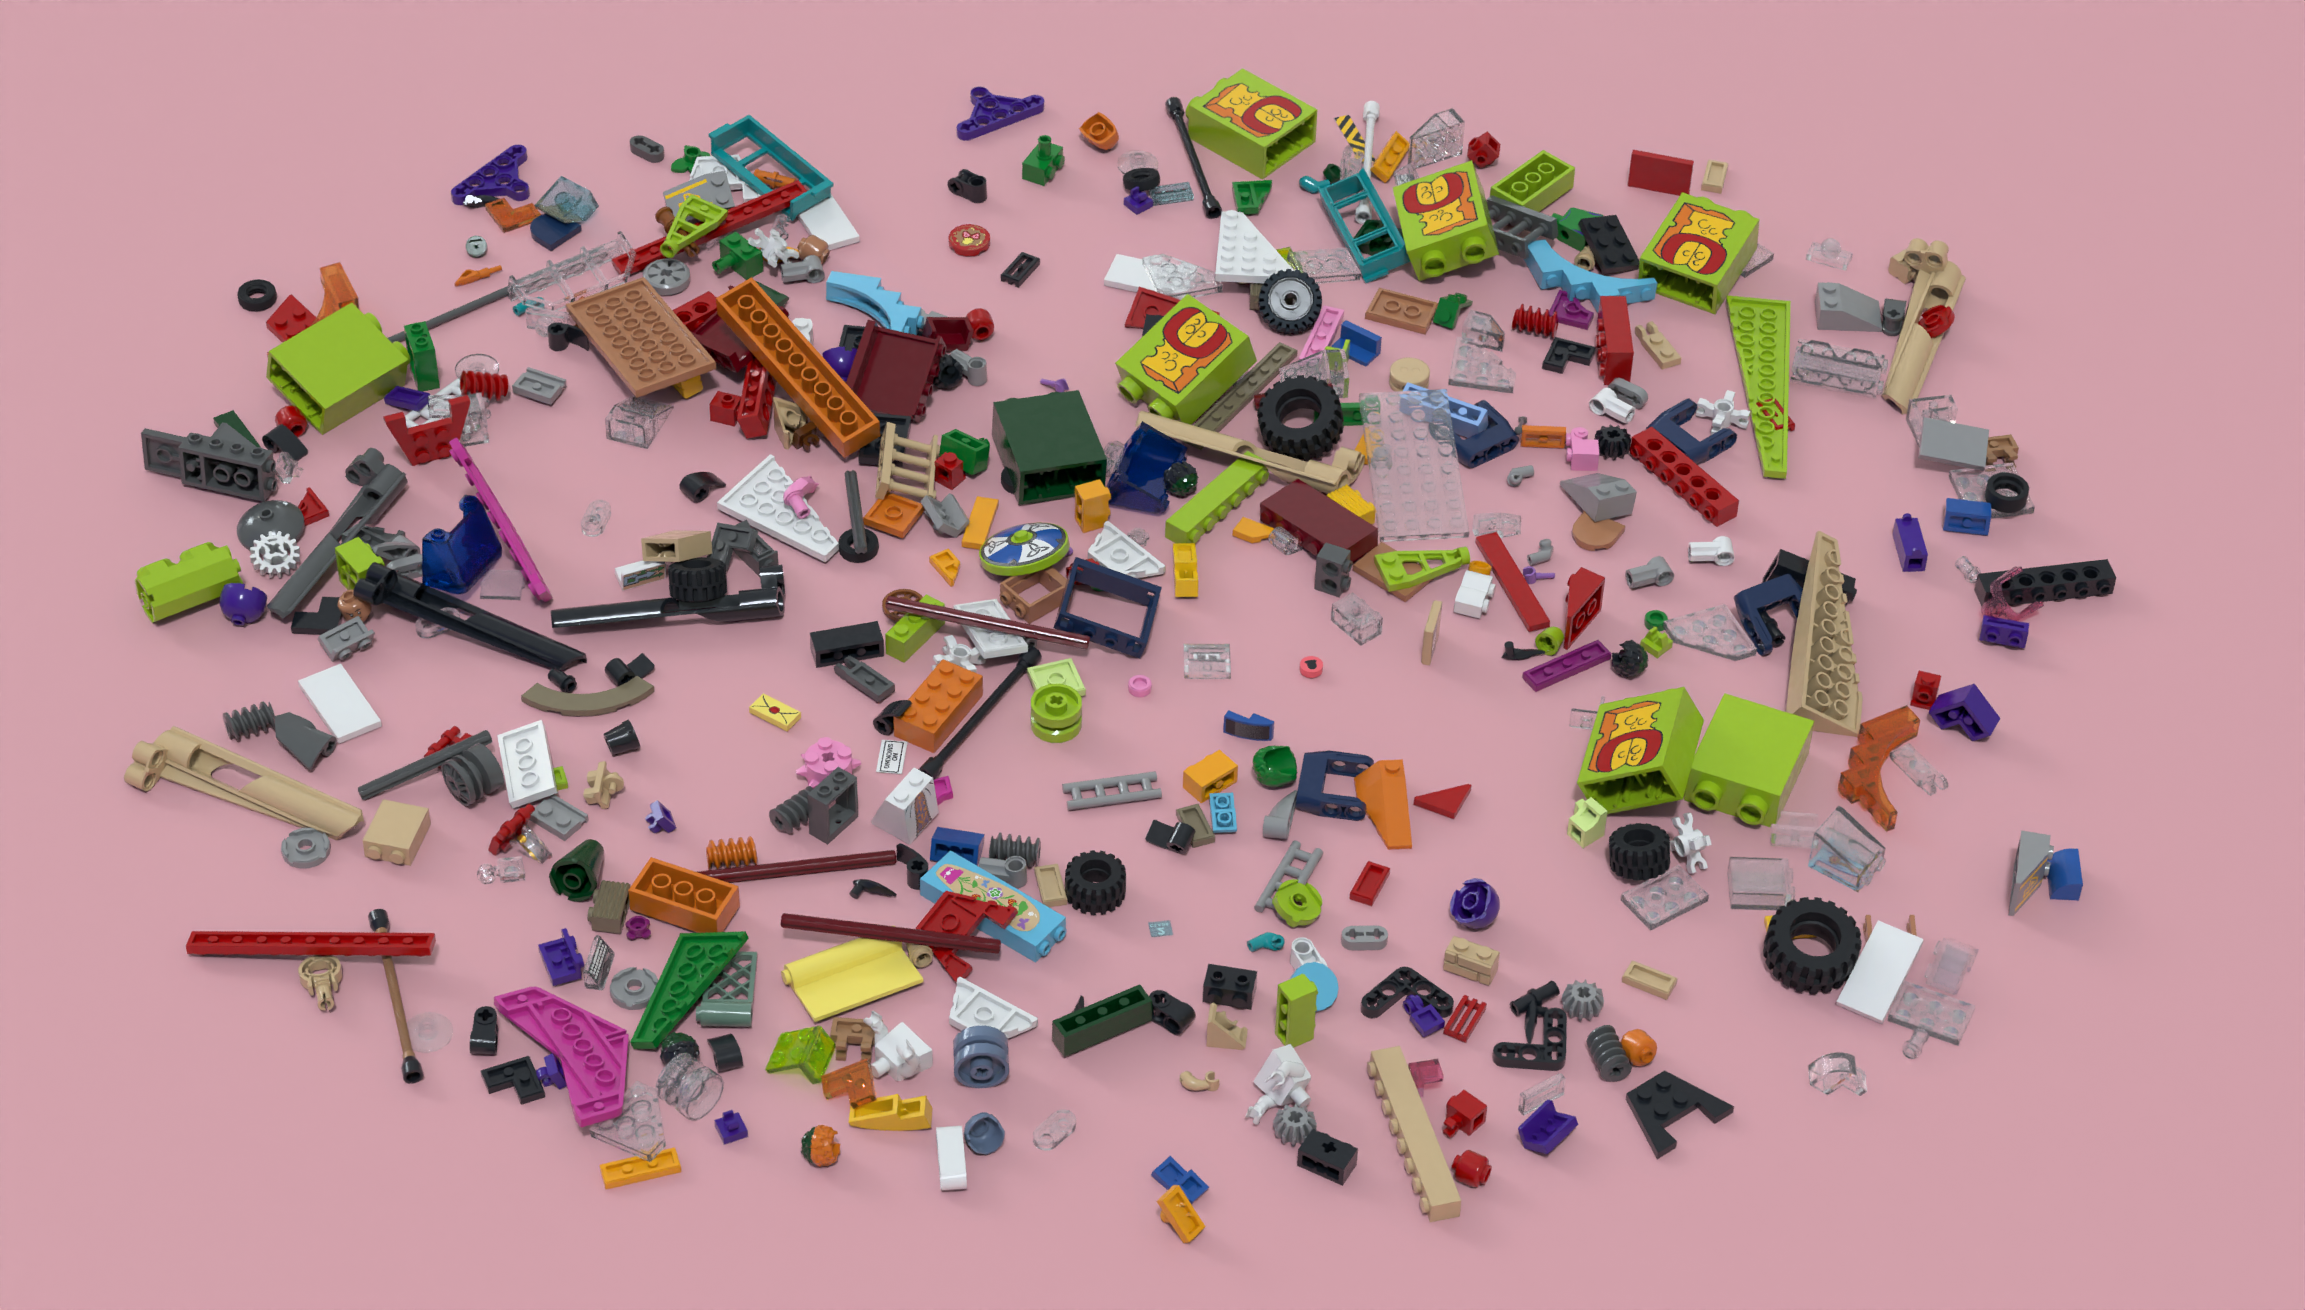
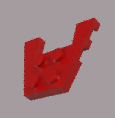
M468 395L448 400L449 418L410 428L406 426V418L403 412L383 416L387 427L412 466L452 456L449 450L453 448L449 442L455 438H458L460 441L470 406Z
M945 891L917 925L916 929L970 936L985 917L1006 929L1018 914V911L1013 906L1008 905V907L998 905L996 902H984L976 900L975 897ZM929 946L956 984L959 976L966 979L973 970L969 963L955 955L959 949Z

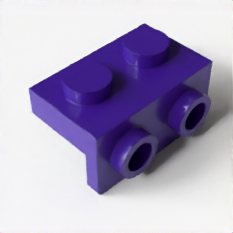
M1984 615L1979 640L2025 648L2029 623Z
M566 928L561 929L562 938L538 944L539 953L553 986L582 978L581 968L584 967V961L581 953H576L577 945L574 936H569Z
M1546 1100L1518 1127V1131L1525 1149L1548 1154L1578 1126L1576 1116L1556 1112L1553 1101Z

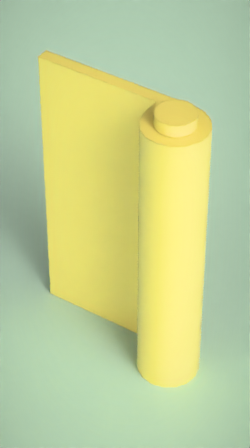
M863 937L784 965V970L781 971L783 982L785 985H790L814 1022L924 982L921 974L903 951L902 942Z

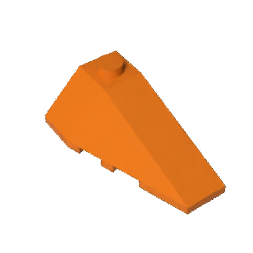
M1403 759L1379 760L1354 777L1356 797L1366 804V815L1374 822L1376 831L1388 850L1412 849Z

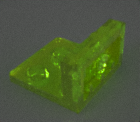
M821 1025L784 1032L779 1036L765 1070L769 1074L800 1068L812 1084L821 1083L836 1044Z

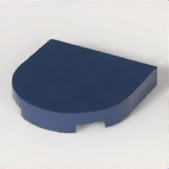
M547 213L536 217L530 225L532 238L550 251L582 231L580 224L574 221L564 222Z

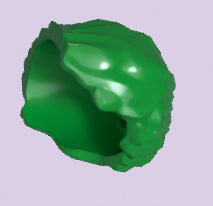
M1267 746L1255 753L1252 768L1260 783L1269 787H1281L1296 780V758L1289 746Z

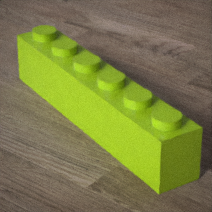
M1249 451L1244 453V455L1264 460ZM1239 457L1165 521V538L1174 543H1196L1205 532L1210 531L1220 519H1224L1234 507L1239 506L1243 499L1248 495L1250 496L1258 486L1267 481L1269 477L1268 468L1262 463Z

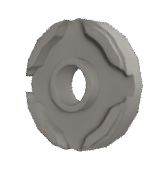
M301 828L289 833V837L286 840L284 838L281 852L286 863L292 867L303 869L312 868L324 862L330 854L331 847L330 841L324 832L322 834L314 828ZM303 846H311V848L306 850L300 849Z
M630 967L621 970L611 980L610 996L613 1002L621 1008L628 1010L646 1008L658 983V978L653 972L645 968L637 970V967ZM632 986H639V987H641V988L638 989V990H630V989H629V988L632 987Z

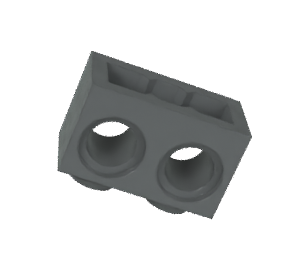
M1327 542L1324 544L1316 556L1315 590L1336 597H1340L1344 590H1348L1351 584L1349 572L1353 564L1350 560V550Z

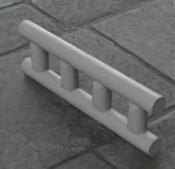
M1156 771L1062 784L1063 793L1071 792L1073 800L1067 801L1068 810L1162 798L1161 788L1153 789L1151 781H1157ZM1142 784L1143 791L1129 792L1127 785ZM1118 786L1120 794L1106 796L1104 788ZM1095 789L1097 797L1082 798L1081 791Z
M1294 840L1255 904L1254 909L1257 912H1263L1265 907L1276 910L1271 896L1283 883L1280 881L1284 874L1298 878V883L1305 885L1321 859L1323 851L1320 848H1316L1311 854L1300 850L1301 843ZM1294 858L1307 862L1303 870L1290 866ZM1277 913V917H1278L1280 920H1284V919Z

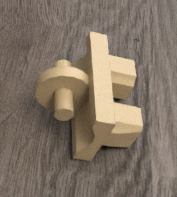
M606 761L599 762L597 770L588 772L587 782L592 788L584 789L583 794L588 804L599 803L602 809L609 808L611 794L621 791L624 786V780L617 772L610 773L607 770Z

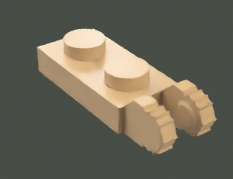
M1653 321L1647 322V331L1650 333L1648 336L1643 326L1637 325L1635 327V333L1641 341V345L1662 370L1681 364L1682 357L1664 335L1659 332L1657 325Z

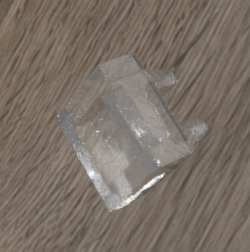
M281 452L276 462L275 474L282 483L290 484L293 476H301L303 468H298V461H295L289 453Z

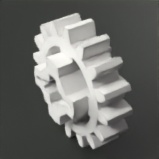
M269 531L268 537L261 534V541H253L254 547H250V560L253 563L254 570L260 569V575L263 576L267 572L269 573V578H272L274 574L281 578L283 572L289 575L290 568H297L296 562H300V548L297 546L296 539L290 540V534H286L283 537L281 531H278L277 535H273L272 531ZM260 554L263 555V558H264L263 561H262V559L260 558Z

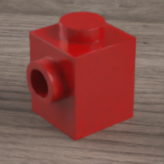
M717 391L709 404L710 421L735 427L738 422L737 416L741 396Z

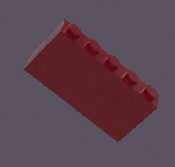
M1296 479L1260 503V520L1264 524L1277 529L1280 534L1291 539L1313 555L1317 556L1327 542L1350 550V560L1354 562L1378 546L1377 527L1300 479Z

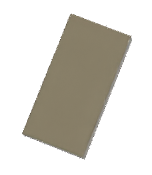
M1199 804L1176 809V816L1179 822L1190 825L1196 831L1190 843L1192 848L1215 843V835Z

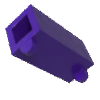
M1906 513L1902 518L1895 519L1892 534L1903 572L1925 571L1928 553L1918 518H1912L1911 514Z

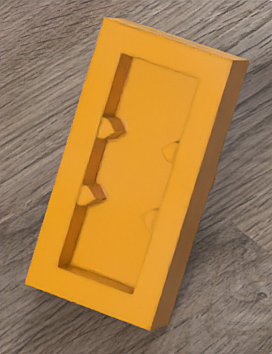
M1173 1185L1157 1200L1162 1209L1160 1213L1161 1220L1164 1223H1171L1183 1243H1190L1206 1227L1179 1185Z

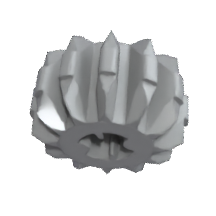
M1586 979L1583 983L1575 980L1573 985L1567 984L1564 994H1562L1561 1001L1564 1012L1569 1013L1570 1018L1578 1017L1579 1021L1583 1018L1591 1021L1593 1016L1598 1017L1604 1006L1602 989L1597 988L1596 983L1588 984Z
M1297 1103L1294 1107L1286 1104L1283 1110L1278 1109L1273 1120L1276 1138L1282 1139L1283 1144L1290 1142L1293 1147L1296 1143L1302 1145L1312 1129L1316 1130L1317 1126L1314 1113L1308 1111L1307 1106L1299 1108Z

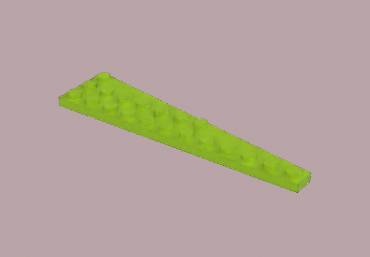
M1727 295L1726 306L1763 476L1786 479L1791 301ZM1773 398L1772 401H1769V402L1764 401V400H1768V399ZM1775 398L1783 407L1784 414L1774 404ZM1759 402L1763 406L1759 408L1756 403ZM1767 410L1770 416H1765L1762 411ZM1773 418L1777 425L1783 424V429L1775 430L1774 424L1769 420Z

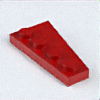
M1139 286L1126 319L1125 327L1143 329L1146 314L1165 316L1181 300Z

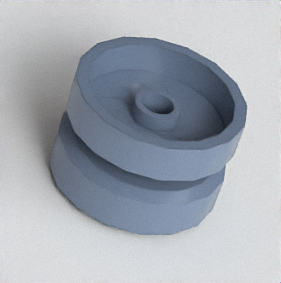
M983 1025L966 1028L956 1035L953 1040L954 1075L960 1083L973 1088H989L1000 1084L1006 1079L1009 1074L1008 1038L1004 1032L995 1027Z

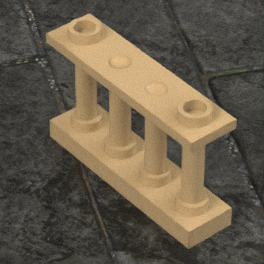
M887 422L880 441L875 498L884 500L886 492L893 490L919 498H924L927 495L935 499L936 490H933L935 476L934 461L940 452V445H937L938 435H933L930 445L898 437V434L895 433L896 424ZM898 445L927 453V459L897 452L893 447ZM896 460L926 468L925 474L896 467L892 462ZM895 475L924 483V489L894 482L890 477Z

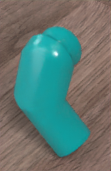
M1304 176L1300 178L1299 184L1306 191L1317 193L1319 192L1318 187L1322 189L1330 185V181L1328 179L1317 181L1312 177Z

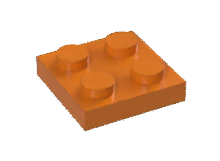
M887 491L884 500L878 499L863 517L864 525L904 538L923 514L924 506L921 503Z

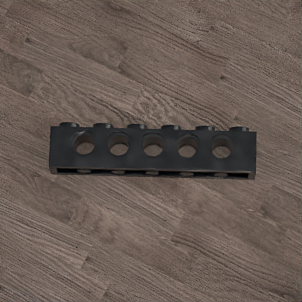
M2108 559L1980 573L1977 574L1974 591L1982 609L2113 594L2116 576Z

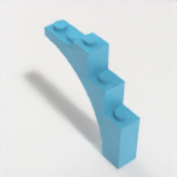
M1545 239L1533 241L1528 245L1529 258L1524 259L1540 289L1561 286L1562 290L1567 292L1569 301H1573V297L1579 300L1590 299L1597 313L1599 311L1600 296H1626L1627 304L1655 300L1657 287L1655 278L1621 279L1589 272L1565 260L1551 248Z
M831 271L826 281V300L858 308L874 317L887 329L917 335L919 329H923L924 316H921V307L904 305V301H901V292L884 290V287L881 286V278Z

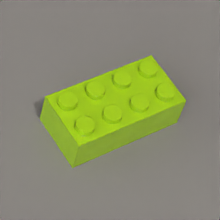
M1542 150L1490 187V196H1495L1540 212L1573 188L1575 167Z

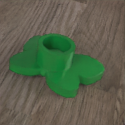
M685 145L683 158H679L672 163L671 171L674 173H684L688 170L691 173L696 158L710 156V154L701 151L698 147Z

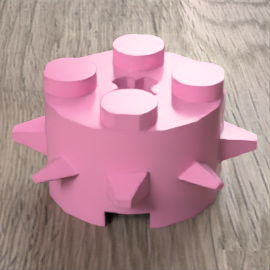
M824 737L810 746L805 754H801V757L805 759V765L797 769L796 774L805 776L808 786L814 789L837 767L852 774V770L860 766L861 761L853 759L851 749L843 743L831 740L829 737Z

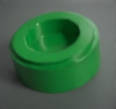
M1652 610L1646 613L1644 625L1648 630L1655 626L1657 631L1660 632L1666 629L1668 617L1662 611Z

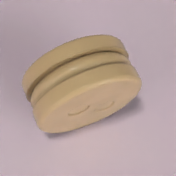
M1417 358L1398 359L1390 367L1389 385L1397 394L1402 393L1407 382L1428 389L1430 369L1425 362Z

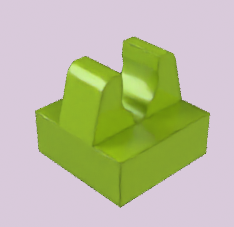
M1655 626L1640 641V645L1644 647V650L1656 658H1659L1672 648L1673 640L1668 638L1665 632L1662 634L1657 631Z

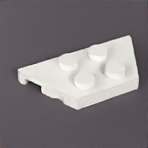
M1109 521L1104 523V529L1101 534L1098 533L1095 543L1088 550V559L1093 558L1095 562L1098 561L1103 567L1135 578L1164 574L1166 566Z
M960 976L957 979L953 1006L949 1016V1024L962 1031L972 1026L986 1025L1004 1032L1007 1038H1011L1038 1025L1037 1017Z

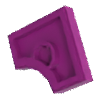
M1559 290L1549 315L1552 316L1557 311L1558 323L1588 330L1594 318V312L1585 309L1576 297H1573V301H1569L1567 292Z

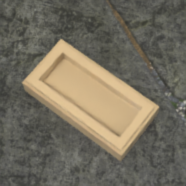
M1708 160L1701 187L1702 191L1722 194L1728 163Z
M1058 864L1034 867L1042 904L1047 907L1067 905V896Z
M1632 960L1622 976V983L1667 1000L1677 984V978Z

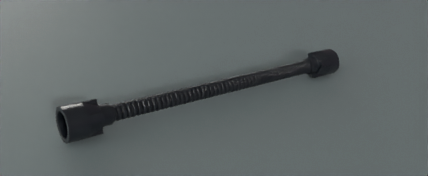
M1171 97L1166 101L1165 106L1172 119L1176 121L1204 196L1202 204L1206 216L1210 219L1218 218L1221 215L1222 208L1209 189L1183 120L1185 113L1183 105L1178 97Z
M1028 646V652L1021 653L1018 657L1019 660L1015 669L949 741L944 749L934 758L929 757L918 770L933 777V780H935L942 771L941 768L944 761L1019 676L1026 672L1027 668L1036 666L1041 660L1042 655L1040 651L1033 646Z

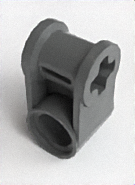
M1885 298L1882 316V332L1889 336L1900 334L1905 315L1906 301Z

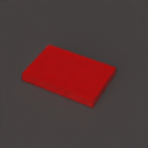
M1633 150L1628 186L1680 196L1682 192L1690 194L1694 161Z

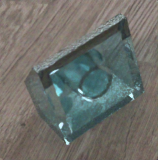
M563 176L534 205L537 209L563 223L586 221L599 207L590 190Z

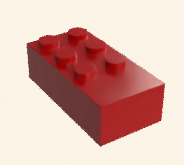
M1600 296L1596 328L1597 335L1595 336V347L1599 348L1597 350V362H1601L1599 364V376H1603L1604 385H1609L1616 378L1630 382L1634 350L1626 296Z

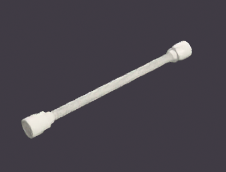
M1375 101L1366 102L1363 110V119L1367 122L1363 168L1370 179L1374 125L1380 114V105ZM1368 197L1362 199L1356 208L1355 220L1359 224H1364L1367 219L1372 220V205L1369 203Z

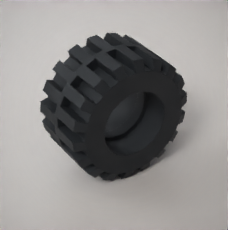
M693 558L675 562L668 568L670 596L674 599L687 602H701L719 598L727 593L726 564L723 561L713 558Z
M1636 823L1620 827L1617 831L1611 833L1612 836L1609 837L1611 870L1616 872V875L1623 876L1624 879L1644 881L1657 878L1658 875H1663L1669 869L1670 837L1664 829L1647 823Z
M1091 850L1090 853H1080L1079 857L1074 856L1072 862H1068L1067 869H1065V892L1068 903L1072 904V907L1076 910L1081 909V912L1085 914L1090 912L1091 915H1096V913H1101L1102 915L1106 914L1108 910L1110 912L1114 911L1115 906L1119 907L1122 904V900L1125 899L1126 868L1122 865V861L1119 858L1115 859V855L1111 853L1106 854V851L1095 852V850Z

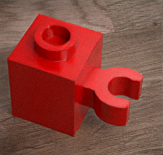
M1462 1090L1457 1096H1452L1446 1104L1447 1114L1444 1125L1447 1127L1443 1130V1133L1451 1138L1460 1129L1470 1136L1486 1122L1487 1105L1466 1090Z

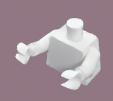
M872 1011L871 1017H866L863 1020L874 1031L876 1062L872 1063L869 1068L876 1078L887 1072L895 1081H902L933 1066L932 1049L903 1022L888 1033L887 1026L881 1021L882 1016L877 1012Z
M1291 1044L1273 1049L1253 1081L1266 1094L1259 1098L1254 1107L1250 1106L1247 1110L1245 1117H1253L1255 1125L1259 1124L1262 1115L1269 1108L1284 1106L1293 1102L1297 1103L1299 1108H1302L1311 1101V1097L1305 1091L1306 1086L1311 1080V1075Z

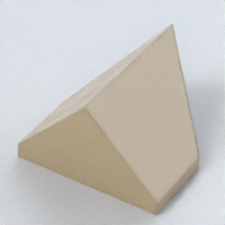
M773 397L774 429L784 449L789 450L792 446L794 430L808 423V416L796 403Z
M1215 1003L1210 1004L1206 1047L1245 1049L1248 1029L1245 1026L1243 1028L1236 1025L1237 1020L1230 1021L1225 1011L1216 1012L1217 1005Z

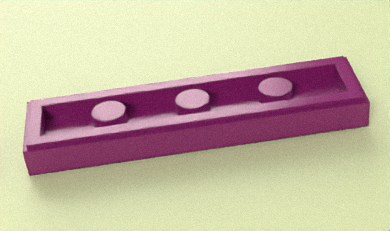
M1596 640L1523 672L1522 678L1537 692L1610 660L1612 653L1599 640Z

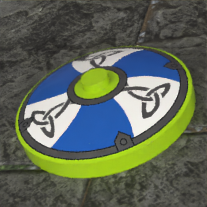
M1041 522L1026 523L1007 528L991 536L981 546L979 556L982 567L986 571L1002 576H1018L1034 573L1054 565L1067 554L1070 543L1067 532L1058 525Z

